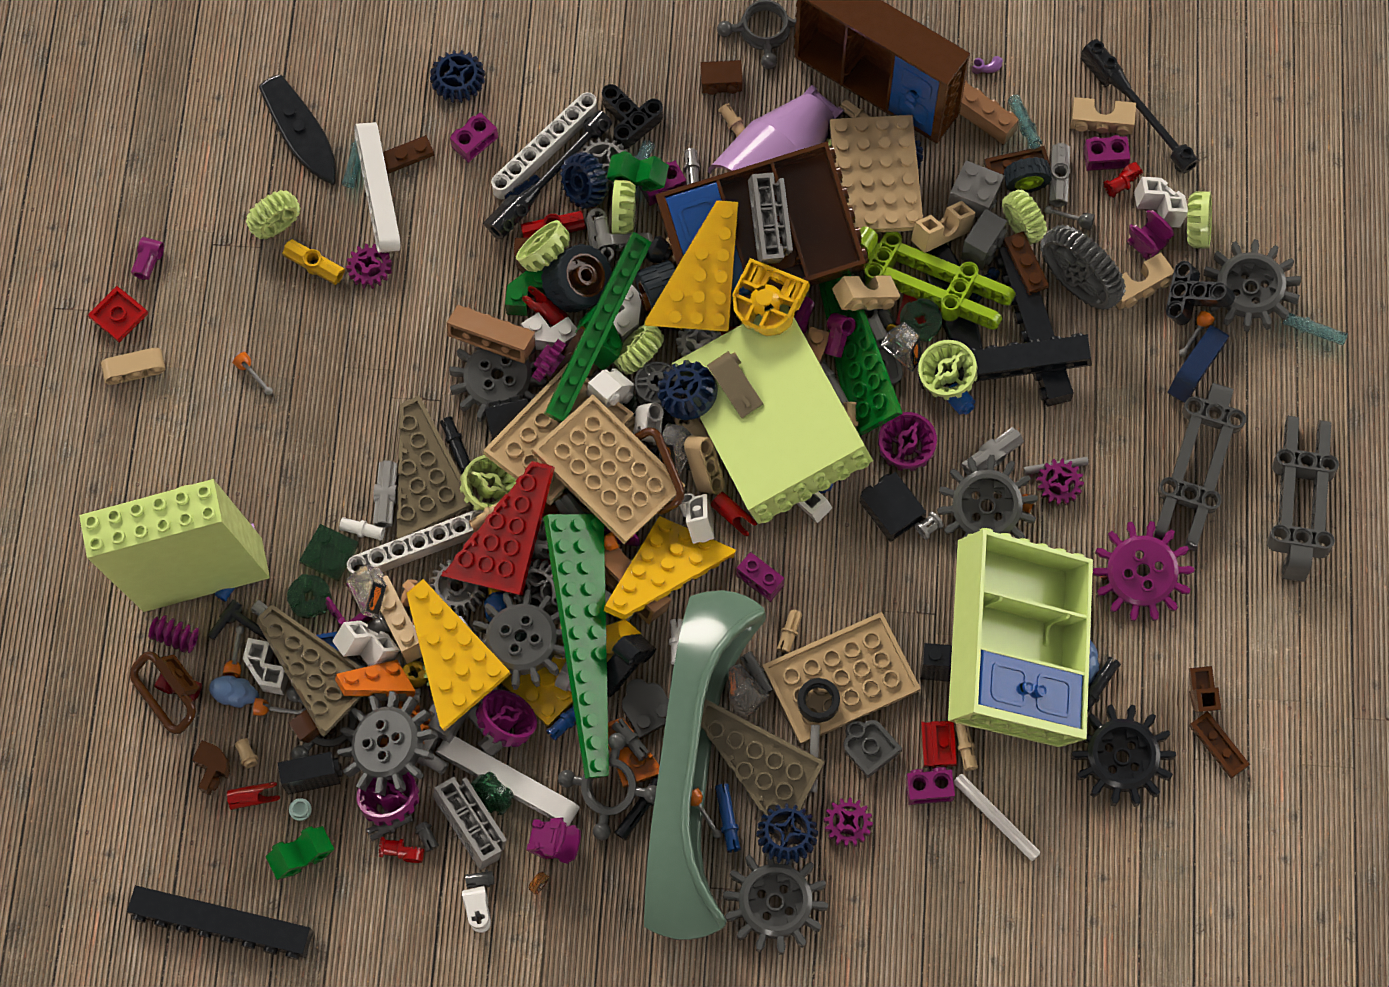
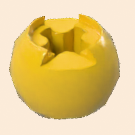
M417 660L405 664L403 667L414 688L422 687L428 680L424 678V673H426V670L423 669L424 663ZM415 670L419 676L417 678L412 676V671Z

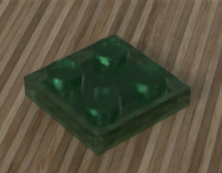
M320 524L299 562L339 581L347 567V561L354 555L359 543Z

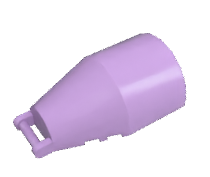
M811 85L803 95L753 120L708 168L707 172L711 174L716 168L733 171L823 143L830 133V119H839L844 110L841 107L837 108L822 96L815 86Z

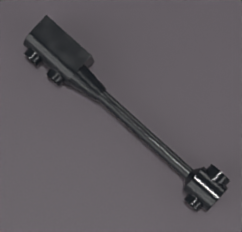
M1098 39L1089 42L1083 48L1080 59L1105 88L1111 84L1125 94L1131 102L1136 103V108L1171 148L1170 158L1174 162L1175 169L1183 174L1191 171L1200 161L1194 154L1193 149L1188 147L1187 144H1177L1132 90L1123 72V68L1118 64L1117 59L1104 47V44Z
M597 110L593 116L586 118L583 125L585 133L540 180L519 195H509L483 222L489 232L496 239H503L531 210L542 188L562 169L561 166L564 165V160L576 154L591 138H600L612 126L611 119L600 110Z

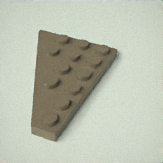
M420 396L400 404L397 539L436 525L474 506L470 502L466 503L464 501L465 495L460 492L462 484L460 481L461 475Z
M271 604L258 617L257 623L320 734L325 736L363 697L344 696L335 681L336 674L362 667L348 657H343L338 650Z
M706 699L701 727L762 813L768 815L769 808L776 811L777 804L781 809H784L786 803H788L791 809L796 804L798 806L797 810L800 811L825 761ZM787 820L779 821L777 823H784ZM790 827L788 829V832H786L784 840L790 832Z

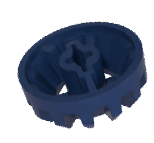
M684 360L681 365L677 363L672 364L673 369L669 372L665 370L663 372V380L658 381L659 392L657 395L662 406L671 416L677 419L692 420L701 417L711 409L717 397L718 390L714 376L707 367H704L697 361L691 363L689 360ZM681 372H690V373H693L694 376H692V377L681 376L680 373H681ZM677 375L678 379H676L674 386L670 388L672 379Z

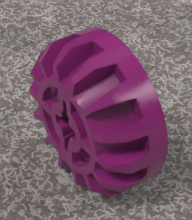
M902 412V415L882 425L879 432L878 446L881 457L886 459L889 466L894 465L899 471H903V469L915 471L917 467L926 466L927 462L933 458L937 445V435L933 425L922 415L913 412ZM910 437H911V441H910L911 443H908V444L904 447V443H906L907 441H909V439H910ZM918 439L921 442V451L916 449ZM892 442L897 444V456L892 450ZM914 452L919 454L913 459H904L905 456L911 455Z
M507 690L491 691L482 699L476 710L478 727L484 728L483 735L485 737L488 735L493 737L492 743L494 744L501 741L502 747L521 746L522 743L528 741L537 726V718L532 707L522 697ZM511 728L514 729V734L508 733Z
M409 772L402 776L406 791L402 793L396 790L393 780H388L385 796L376 794V778L372 779L366 791L358 788L356 795L357 804L368 821H373L378 826L383 825L384 822L387 826H391L394 819L398 818L402 822L405 820V813L411 815L415 811L414 806L419 803V788ZM377 804L382 806L385 811L384 814L378 812Z

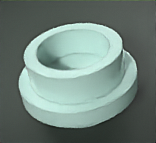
M295 799L289 806V814L294 820L303 821L311 815L312 807L306 799Z

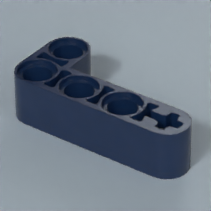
M1210 325L1178 371L1167 393L1185 403L1192 396L1199 381L1218 356L1230 335Z

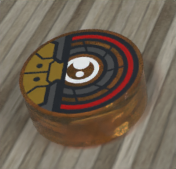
M539 872L530 882L529 890L535 895L538 894L548 882L549 876L544 872Z

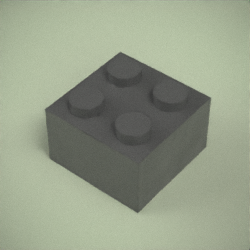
M985 209L964 241L961 260L975 263L981 271H983L986 265L990 266L995 258L994 253L996 249L1004 245L1003 241L1008 232L1006 229L1007 220Z

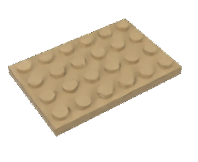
M913 116L830 119L831 146L834 147L837 157L835 167L839 166L842 172L843 183H841V186H846L848 191L849 203L847 205L848 208H853L856 218L855 223H853L854 227H859L860 230L861 227L866 226L873 229L876 233L913 231L915 222L923 219Z
M568 363L483 450V454L516 480L524 474L525 469L532 461L542 463L531 450L560 424L546 416L544 412ZM586 378L569 415L589 398L586 394L588 382H590L588 378ZM620 402L608 407L625 426L634 417V413ZM554 474L546 503L549 505L567 488Z
M591 395L531 450L543 464L555 467L553 474L623 544L633 537L676 496V490L666 466L594 395Z
M882 612L762 665L800 745L810 741L811 725H820V737L921 691ZM810 679H827L839 690L840 703L838 711L827 722H811L804 718L798 709L797 699L799 690ZM814 688L808 692L805 701L811 711L822 713L830 708L832 698L825 689Z

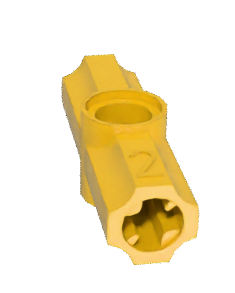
M293 239L284 246L282 255L306 268L308 273L318 275L334 285L342 280L345 269L323 257L318 250L309 249ZM313 260H318L315 264H309Z

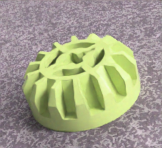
M615 180L612 198V234L633 233L636 218V185L627 180Z
M1196 191L1188 199L1187 242L1193 248L1209 249L1212 230V194L1208 191Z
M558 220L548 223L523 244L516 255V259L527 271H541L544 266H549L550 262L554 259L557 260V256L564 252V248L569 245V232Z
M954 340L936 342L929 346L920 358L918 372L925 390L931 392L936 398L938 396L943 397L945 400L955 396L960 398L962 393L972 389V384L977 380L978 367L975 356L961 342ZM938 367L939 372L934 376L935 370ZM961 367H963L964 369V377L962 381L958 379V370ZM946 383H958L955 387H943Z
M482 455L473 459L465 468L460 477L462 483L460 492L464 493V501L466 503L470 502L474 505L473 510L484 511L487 506H493L505 494H508L516 484V479L488 457ZM472 486L477 488V492L480 495L479 499L474 495ZM493 497L496 499V501L491 503L482 502L483 498L489 499Z

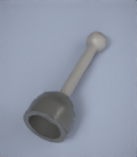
M1046 206L1044 209L1046 214L1053 213L1077 220L1080 227L1086 230H1091L1095 214L1083 213L1079 217L1054 210L1051 206Z

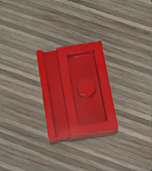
M921 722L923 767L956 766L954 722Z

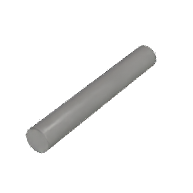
M1087 457L1064 460V464L1072 461V468L1089 464ZM1044 464L1023 467L1024 475L1037 474L1040 469L1045 470Z
M811 725L810 754L819 758L820 725ZM818 778L810 792L817 793Z

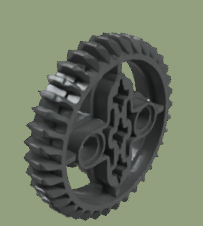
M1057 225L1044 235L1040 244L1044 262L1048 264L1047 267L1052 271L1051 273L1055 275L1056 280H1059L1067 291H1070L1073 296L1075 295L1079 300L1096 309L1108 310L1120 302L1126 292L1125 281L1122 278L1123 275L1119 272V267L1115 265V261L1110 258L1105 249H1102L1099 244L1093 241V238L1090 239L1081 230H1076L1068 225Z

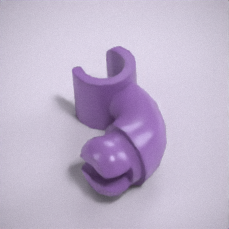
M994 56L988 65H984V61L981 58H976L974 60L975 65L972 66L971 70L974 74L997 72L1002 67L1003 59L999 56Z

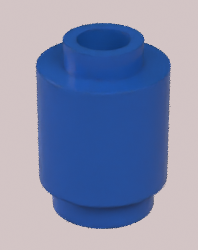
M954 383L948 388L955 387L958 383ZM967 391L962 393L960 398L955 396L949 397V400H947L959 415H967L975 407V400Z

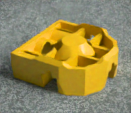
M750 258L732 293L734 312L745 328H752L765 336L780 335L791 327L795 310H799L810 284L804 279ZM769 279L782 284L781 291L775 286L767 284ZM744 287L752 291L750 299L739 295L740 288ZM784 304L791 307L788 314L779 311L780 305ZM772 305L774 307L770 311H765L766 306ZM758 314L763 317L759 326L753 324Z

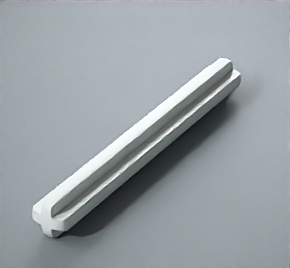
M963 774L956 777L954 784L1031 861L1035 860L1039 856L1040 851Z

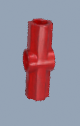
M582 211L559 216L557 214H549L544 219L522 223L520 225L523 238H530L543 226L555 220L560 221L569 233L585 230Z

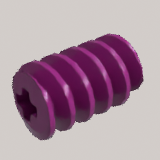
M163 615L161 619L157 616L151 623L148 637L151 640L156 639L158 643L164 642L166 646L172 645L174 649L180 648V651L183 653L187 651L191 653L198 640L199 628L196 627L193 632H190L191 625L189 624L185 629H182V621L175 626L174 618H171L167 623V615Z

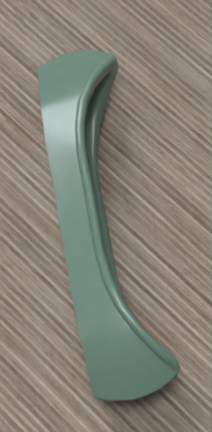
M719 590L690 596L677 645L652 816L644 906V927L658 935L675 940L703 938L721 930L727 923L725 916L719 909L710 891L704 872L701 851L702 813L697 806L690 805L692 790L698 787L703 795L701 805L702 807L704 806L712 741L701 727L704 702L707 699L719 706L721 694L729 677V670L734 667L740 654L766 619V612L760 604L736 592Z

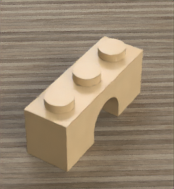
M1074 97L1071 108L1070 129H1076L1081 132L1089 130L1098 133L1111 132L1119 135L1132 134L1135 126L1136 103L1115 101L1112 113L1103 115L1096 111L1094 106L1095 99Z
M963 201L955 203L946 208L945 214L940 221L936 220L932 215L916 221L911 241L926 253L969 233L973 225L975 212Z
M1162 253L1143 262L1141 273L1146 280L1137 282L1132 280L1126 272L1122 274L1126 292L1116 305L1119 310L1125 307L1127 309L1131 308L1138 302L1137 300L1143 297L1146 299L1153 295L1158 288L1164 289L1171 284L1174 270Z
M843 276L832 288L842 310H887L895 305L894 303L901 297L891 276H874L866 286L861 281L860 276Z

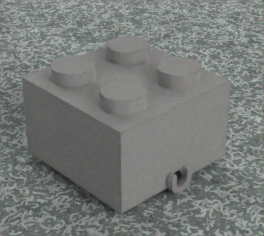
M966 160L950 192L947 205L951 206L963 201L975 212V217L980 218L985 209L991 211L992 208H995L996 198L1001 190L1004 175Z

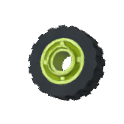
M1043 158L1021 159L1004 169L1006 187L1010 192L1022 189L1027 193H1031L1045 188L1052 181L1049 163Z

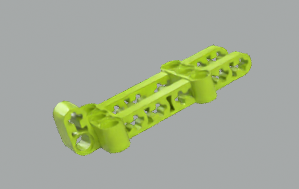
M866 226L860 229L862 237L860 246L861 248L865 247L868 255V263H866L864 270L865 285L873 279V275L891 276L899 292L940 308L941 317L946 321H954L958 317H962L992 330L998 328L1002 321V316L997 311L968 299L973 292L1002 305H1010L1016 295L1011 287L979 275L978 266L973 262H965L961 266H957L903 244L902 236L898 232H887L880 243H878L877 233L873 229ZM897 261L949 282L950 285L947 290H944L893 269V266Z

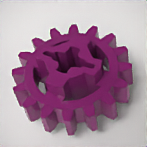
M365 244L364 249L357 246L358 252L351 251L352 258H347L348 266H346L350 280L354 279L355 285L361 282L363 288L370 284L371 289H373L375 283L381 286V280L387 281V274H392L390 268L392 261L390 260L389 253H378L376 244H373L372 248ZM356 269H358L359 272H362V275L358 274Z
M557 339L552 347L548 344L533 364L537 368L532 375L535 380L541 382L545 375L552 376L565 357L561 354L566 346L564 342Z
M1061 458L1059 463L1052 459L1051 466L1045 463L1043 466L1045 470H1039L1038 474L1042 477H1037L1036 479L1037 483H1041L1037 487V491L1043 490L1041 498L1047 496L1049 504L1055 500L1056 506H1059L1061 501L1066 506L1069 503V499L1074 502L1077 499L1076 495L1081 494L1082 490L1079 488L1083 487L1084 482L1079 480L1082 479L1083 474H1077L1078 466L1071 467L1072 461L1064 464V458ZM1052 472V478L1046 481L1048 473ZM1057 479H1059L1060 482L1064 481L1063 486H1061L1060 483H1056ZM1074 483V488H1073V490L1069 493V492H1068V491H1069L1068 486H1070V485H1072V484Z
M849 797L847 803L840 798L839 805L833 802L831 805L833 810H826V814L829 817L824 818V823L829 825L824 830L825 832H831L829 835L830 840L836 838V845L844 842V847L847 848L848 844L852 842V845L856 847L857 840L864 843L865 838L863 835H870L871 832L867 828L873 826V822L868 821L872 818V814L865 813L868 807L866 805L861 808L860 800L854 804L851 797ZM835 815L837 816L836 818L839 820V823L836 825V827H834L833 825V818ZM861 818L863 819L862 830H860V827L857 824ZM844 820H852V826H850L849 824L845 826ZM842 834H851V836L847 837Z

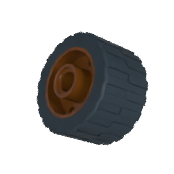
M584 244L564 249V252L557 256V260L554 259L550 262L549 266H544L541 280L546 297L559 309L569 313L580 312L596 306L612 274L611 265L607 261L606 256L593 246Z
M669 260L638 270L635 276L641 303L647 317L676 270L673 263ZM658 327V328H659L660 330H663V329H666V328H668V327Z

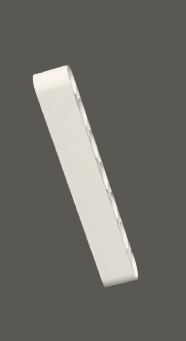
M589 92L581 94L494 175L491 184L496 198L505 199L504 196L508 192H513L515 187L534 174L584 127L586 118L593 116L597 111V100L594 94ZM591 104L590 107H585L584 105ZM572 117L578 118L576 120H570V118ZM556 131H563V133H560V134H556L555 132H556ZM543 144L549 145L547 147H541V145ZM528 158H535V159L532 160V161H527V160H526V159H528ZM514 171H519V172H520L519 174H516V175H515V174H512V172H514ZM505 185L504 188H498L497 186Z
M377 123L355 124V139L378 253L400 251V237Z
M474 510L354 555L347 561V569L353 579L358 581L364 580L467 541L475 532L469 521L484 511ZM459 526L466 527V529L463 532L459 533L455 531V529ZM438 534L445 535L442 540H436L435 537ZM422 541L425 543L421 548L414 547L417 542ZM396 550H404V553L402 555H394V552ZM377 557L384 558L381 563L373 562ZM363 565L360 571H353L354 566Z
M454 736L450 743L443 740L435 752L449 763L550 819L563 817L566 827L571 824L580 808L571 800Z

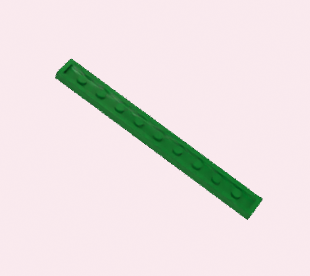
M635 232L630 235L544 412L546 416L559 423L568 417L652 243Z

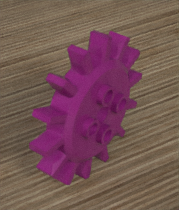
M1132 521L1127 523L1126 530L1129 538L1121 541L1115 532L1110 531L1107 536L1116 546L1114 551L1111 553L1103 548H1097L1095 551L1098 557L1108 560L1107 568L1097 567L1093 569L1092 576H1107L1109 583L1097 590V596H1105L1108 592L1113 591L1118 598L1112 603L1110 611L1112 613L1118 611L1123 602L1132 605L1129 614L1130 621L1134 622L1139 616V607H1148L1152 621L1158 620L1159 612L1156 604L1161 601L1166 604L1168 609L1174 612L1178 609V606L1170 598L1169 594L1176 590L1181 594L1188 595L1191 590L1188 586L1177 582L1179 574L1189 575L1194 573V567H1180L1176 559L1184 556L1189 551L1188 546L1172 551L1168 543L1173 539L1175 531L1172 529L1168 531L1162 540L1154 538L1153 534L1156 527L1153 521H1150L1146 527V536H1137L1136 527ZM1141 551L1143 558L1138 559L1135 553ZM1160 562L1163 565V568L1161 570H1157L1155 568V563ZM1142 564L1149 568V574L1144 577L1137 573V567ZM1130 570L1132 572V576L1129 578L1124 575V571ZM1145 581H1149L1152 586L1150 589H1146L1144 587L1143 583Z

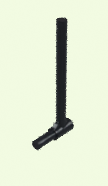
M234 599L228 604L219 616L220 619L207 634L208 637L215 640L227 623L238 621L267 641L259 625L242 614V605Z

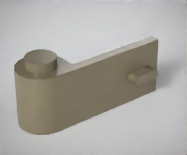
M727 351L709 363L707 367L740 417L743 418L763 405V402L738 366L741 364V361L736 353L730 354Z

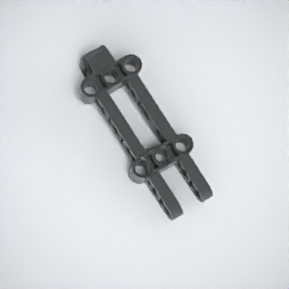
M1212 383L1206 399L1193 396L1186 400L1182 413L1189 422L1172 477L1164 478L1157 489L1158 495L1164 500L1153 535L1154 538L1159 540L1164 538L1175 504L1192 508L1196 511L1185 546H1188L1189 550L1196 551L1207 513H1214L1222 501L1221 495L1215 491V487L1231 435L1241 431L1246 423V415L1243 411L1229 407L1234 389ZM1188 405H1196L1199 411L1191 412L1188 409ZM1216 411L1219 414V418H1211L1209 412ZM1230 418H1238L1240 425H1233L1230 422ZM1200 424L1220 429L1203 487L1183 481ZM1163 485H1171L1174 489V492H1165L1163 489ZM1184 492H1193L1195 498L1192 500L1187 499L1184 496ZM1205 498H1213L1216 502V505H1207L1205 502Z
M1287 415L1284 426L1283 449L1277 452L1272 463L1273 471L1281 475L1278 525L1271 529L1266 542L1272 551L1287 553L1282 567V579L1305 582L1312 566L1313 557H1327L1335 543L1334 536L1330 532L1325 531L1328 482L1334 478L1339 467V461L1336 457L1330 455V421L1319 420L1315 452L1297 450L1299 417ZM1295 478L1314 480L1311 529L1292 526Z

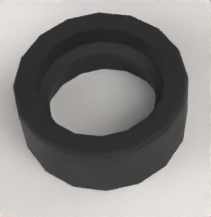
M823 678L810 679L804 683L799 690L797 699L798 709L803 717L816 723L827 722L833 718L838 711L840 703L839 690L832 682ZM822 688L831 695V706L825 712L816 713L807 707L806 695L812 689Z

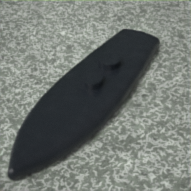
M281 74L266 79L259 85V90L285 143L307 170L321 180L334 185L336 181L335 158L329 140L319 122Z
M946 243L926 252L961 266L957 257ZM925 273L927 283L944 290L948 289L949 282ZM958 317L954 321H946L941 318L942 326L949 340L961 342L968 348L983 349L978 324L962 317Z

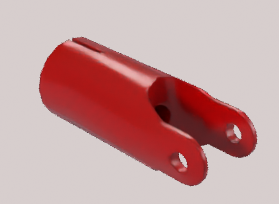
M529 286L528 291L535 297L536 302L528 296L522 297L523 302L536 313L539 312L543 319L551 326L556 325L568 316L534 286Z
M724 492L719 493L710 504L717 513L744 536H749V532L742 527L740 523L741 517L750 524L757 525V522Z
M277 782L227 790L230 810L279 800L281 798L279 795L263 796L260 794L264 789L277 786Z

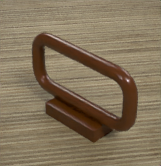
M648 427L634 435L640 441L648 436L654 438L676 490V497L657 513L665 514L682 504L685 491L661 433L655 428Z
M144 652L130 669L131 682L164 727L170 733L181 734L195 718L196 707L189 695L195 694L199 686L174 654L159 657L154 652ZM148 660L154 663L187 708L186 716L178 725L172 723L139 678V671Z

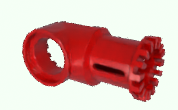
M1133 162L1127 165L1118 174V177L1111 181H1104L1103 185L1108 196L1114 198L1117 193L1129 190L1131 188L1130 182H1133V179L1136 180V177L1139 178L1143 174V170L1137 162Z
M381 837L379 857H384V855L397 856L398 859H403V861L409 863L423 862V848L420 850V847L418 849L417 847L413 849V846L404 847V839L397 841L386 840L385 837Z

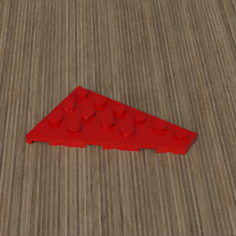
M532 461L525 469L524 474L515 481L516 484L502 497L494 507V511L485 518L483 525L477 532L472 534L463 545V549L455 555L453 562L446 570L442 571L441 576L522 596L555 467Z

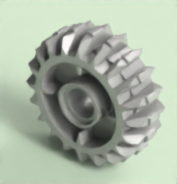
M448 559L447 564L449 566L452 562ZM440 563L441 571H433L436 577L429 578L430 583H432L429 586L457 615H460V612L463 611L464 615L467 616L468 609L475 612L476 608L474 605H482L480 599L486 598V594L483 591H486L487 587L441 576L442 571L446 570L448 566L445 567ZM457 584L463 585L460 591L452 590L453 586Z

